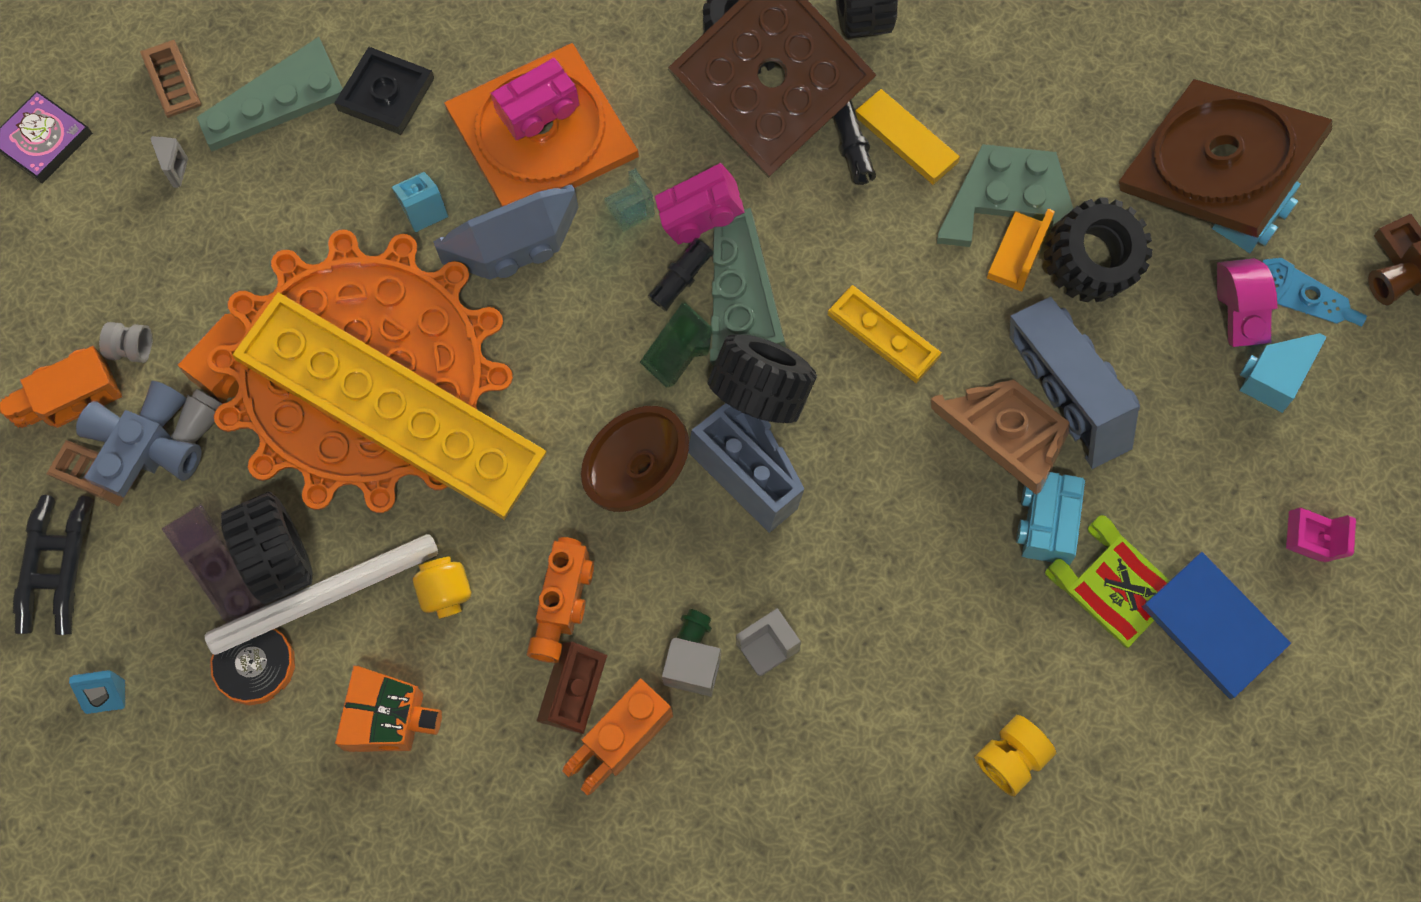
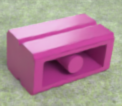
M555 58L491 92L496 113L503 123L506 124L515 140H519L524 136L533 137L542 131L544 125L556 118L565 119L575 111V108L579 106L577 89Z
M722 163L655 196L662 227L678 245L691 243L695 238H699L702 233L714 227L727 226L735 217L745 213L737 183Z

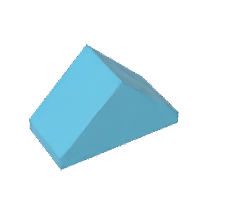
M425 172L391 187L414 232L448 217L437 185Z

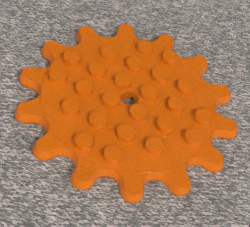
M338 230L329 238V253L323 262L314 265L307 264L294 251H278L271 260L272 269L278 279L277 287L272 293L258 296L248 291H238L229 298L228 309L235 318L241 320L245 325V335L237 344L220 345L212 348L207 356V364L215 373L234 377L238 382L239 388L235 398L216 409L214 422L223 431L231 432L248 428L258 434L260 439L259 447L248 462L249 473L255 479L269 480L285 468H294L300 471L305 481L302 499L307 507L314 510L323 509L330 504L338 488L344 485H354L362 490L366 505L371 511L384 513L393 507L396 483L404 476H418L433 490H443L448 488V486L234 359L232 354L278 292L475 409H477V400L483 393L507 389L513 377L512 371L507 365L491 362L482 355L481 345L487 337L499 332L503 325V317L497 309L492 307L470 310L460 303L459 293L469 280L468 268L464 264L452 261L445 264L440 270L428 273L417 267L415 263L417 243L408 234L394 236L384 253L378 256H368L361 252L356 236L351 231Z

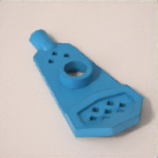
M1283 258L1263 260V263L1267 265L1275 279V285H1278L1276 288L1277 304L1336 324L1347 320L1358 326H1363L1367 315L1350 308L1349 299L1296 269L1295 265ZM1314 290L1318 294V299H1309L1305 291Z

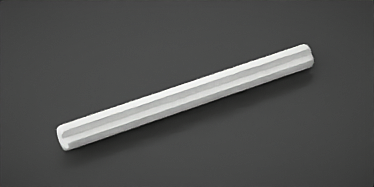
M430 534L421 536L208 631L204 635L206 644L212 654L217 655L431 559L438 554L434 539Z

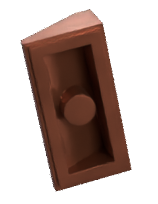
M571 641L561 643L563 646L558 663H554L536 721L584 734L607 655Z

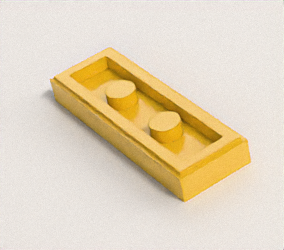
M882 89L855 110L857 119L932 185L959 163L960 156Z
M854 285L828 310L830 318L916 384L941 357V351Z

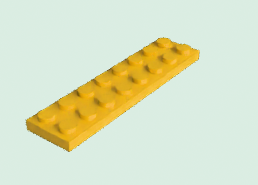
M279 292L232 354L239 363L503 520L506 519L546 457L547 451Z

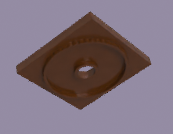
M739 0L668 67L669 72L768 178L877 76L808 0ZM769 61L780 64L785 72L783 83L777 87H767L762 84L758 78V70L761 65Z
M1193 79L1119 180L1120 191L1258 238L1332 131V119ZM1224 144L1233 145L1238 148L1233 154L1228 156H1217L1211 152L1215 147Z

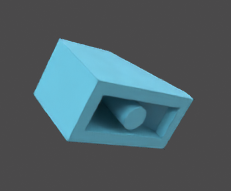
M1318 333L1270 344L1264 348L1258 358L1251 355L1240 373V376L1246 378L1240 391L1283 413L1295 398L1326 336Z

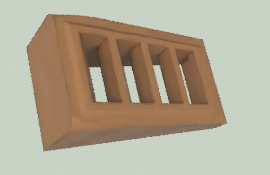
M175 40L140 51L167 118L202 106ZM173 60H175L176 64L172 66L156 70V66L171 62ZM180 71L181 75L161 82V77ZM183 82L186 86L168 93H165L164 90L166 88L175 86ZM189 93L191 99L170 106L169 100Z
M66 440L46 474L113 505L120 506L124 499L123 497L89 483L84 477L79 479L90 460L92 465L99 453ZM78 454L80 458L70 475L65 473Z

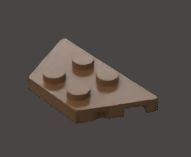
M1015 380L996 383L991 387L966 389V396L944 400L943 394L931 398V408L936 414L1037 495L1041 492L1069 434L1070 422Z

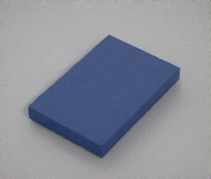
M1203 552L1199 553L1142 606L1152 619L1229 699L1235 698L1291 644Z

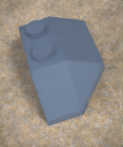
M567 185L561 189L553 188L540 191L468 220L451 230L446 237H440L433 241L441 263L445 265L452 261L461 262L468 268L469 273L491 280L496 277L506 278L512 276L520 267L529 263L539 264L549 260L553 253L560 250L579 208L573 185Z

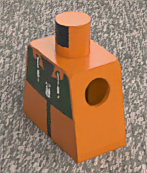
M353 666L335 744L348 752L411 751L415 732L438 734L442 720V711L421 707L423 693L417 686L360 666Z

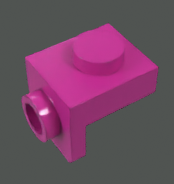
M1303 508L1290 510L1286 549L1321 562L1350 557L1354 554L1356 519L1349 515L1329 519Z

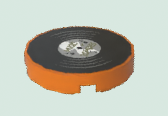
M277 629L270 630L217 655L213 654L210 661L211 677L218 690L232 701L249 706L266 703L275 698L274 695L278 694L281 689L284 690L290 683L295 669L294 650L287 638Z

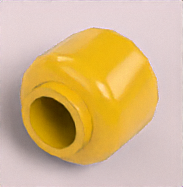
M450 556L419 565L420 572L414 575L413 585L421 610L425 613L437 612L438 619L462 612L460 604L467 602L471 597V589L464 566L460 562H451Z

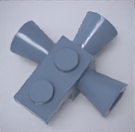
M151 381L140 415L125 410L120 418L97 401L89 403L82 410L77 420V435L82 438L102 441L105 444L84 478L89 483L123 498L141 469L155 474L160 465L181 481L189 479L199 465L202 452L201 447L197 444L173 440L162 428L183 406L186 398L163 383Z

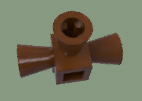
M1409 214L1379 228L1374 235L1394 263L1393 266L1373 270L1368 276V284L1373 296L1386 306L1391 305L1410 289L1414 291L1416 296L1421 295V227L1412 214Z

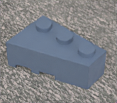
M725 403L692 429L688 453L770 533L798 509L804 487L783 447H779L770 430V423L744 414Z

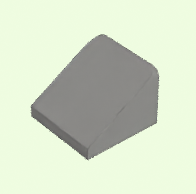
M152 136L151 142L162 171L171 185L179 188L182 184L188 161L186 153L176 138Z

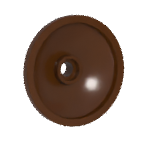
M660 406L634 408L610 421L593 439L583 459L581 481L588 497L605 510L626 512L641 508L662 496L677 480L688 456L689 436L683 422L675 413Z

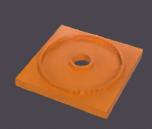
M573 43L444 102L446 110L501 207L540 191L553 188L561 189L567 185H573L576 188L639 157L638 149ZM555 58L565 74L574 83L577 89L579 106L575 108V111L569 117L554 119L552 121L553 126L548 132L537 134L533 137L524 136L519 140H515L506 124L503 123L496 113L491 92Z

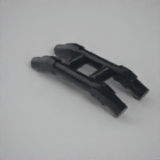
M41 495L35 509L31 511L26 526L27 536L18 585L13 597L15 634L32 633V613L34 612L36 593L34 589L55 590L53 597L55 634H72L74 588L83 536L86 534V528L90 520L89 515L94 505V500L91 497L83 495L78 498L75 508L70 512L67 520L66 535H46L51 519L50 514L55 504V499L52 496ZM41 551H63L60 574L37 573Z

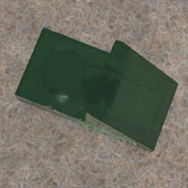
M681 303L640 363L665 387H672L694 357L708 355L713 328L688 304Z

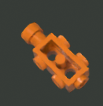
M560 537L558 541L553 543L552 552L548 558L549 564L543 590L539 596V606L536 615L538 626L535 637L530 638L526 654L528 657L542 662H559L563 646L559 643L561 633L572 635L575 623H582L586 601L581 599L584 584H591L593 577L594 561L590 560L586 546H582L580 541L568 537Z

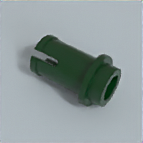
M689 609L687 615L683 614L681 617L683 624L676 638L701 643L705 632L710 633L712 629L709 626L711 618L697 610Z

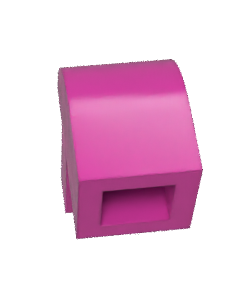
M1255 258L1217 262V297L1220 302L1228 306L1229 345L1239 347L1271 343L1272 309H1278L1276 287L1269 268L1265 263Z

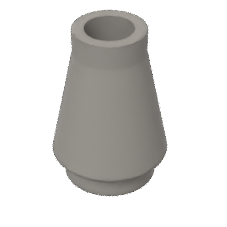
M198 389L194 391L191 397L187 395L171 438L195 444L215 423V411L222 403Z

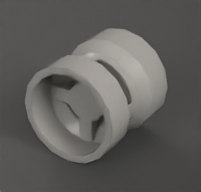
M107 322L104 324L100 334L99 346L101 355L104 359L120 360L122 357H127L131 362L145 363L149 358L153 343L152 332L147 325L133 324L129 328L125 327L122 323Z

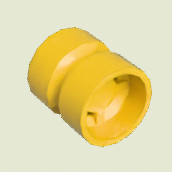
M1016 715L999 732L1000 741L992 739L974 757L980 769L1002 791L1013 797L1032 779L1031 770L1039 772L1057 754L1055 747L1047 736L1036 725L1021 715Z

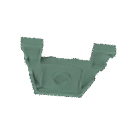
M982 144L938 232L937 244L970 247L974 213L1013 217L1016 211L1034 219L1043 220L1047 209L1055 211L1051 222L1052 229L1061 218L1073 209L1057 153Z

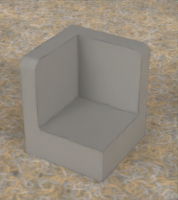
M778 608L736 635L737 646L758 676L764 675L800 651L801 641Z
M673 638L662 674L663 685L712 697L721 661V648Z

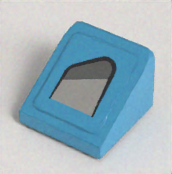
M107 670L69 677V684L85 714L124 709L125 680L114 672Z

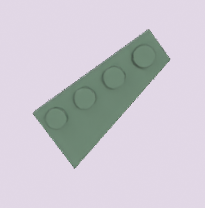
M317 37L197 116V120L211 151H215L332 104L337 100L343 88L320 37Z
M751 208L744 209L745 213L735 217L729 225L714 227L713 316H711L712 349H710V362L712 366H714L723 342L728 335L756 336L787 347Z

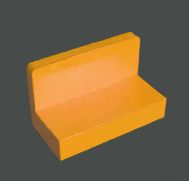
M1047 209L1043 221L1015 211L988 272L987 279L1022 292L1047 235L1055 211Z

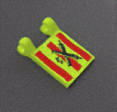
M1100 515L1087 529L1095 539L1108 547L1079 578L1062 559L1055 560L1046 569L1045 575L1058 587L1066 591L1125 648H1129L1154 621L1142 606L1170 580L1119 533L1109 518Z

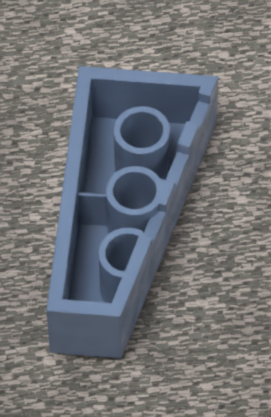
M1049 297L1011 315L1010 339L1035 379L1043 376V388L1053 408L1059 406L1063 408L1065 418L1070 422L1069 433L1073 440L1077 441L1082 438L1087 446L1089 455L1085 459L1091 469L1132 450L1138 411L1140 410L1139 401L1132 390H1126L1120 383L1112 365L1107 361L1103 362L1095 352L1091 339L1086 334L1082 335L1074 326L1069 312L1065 308H1060L1053 298Z

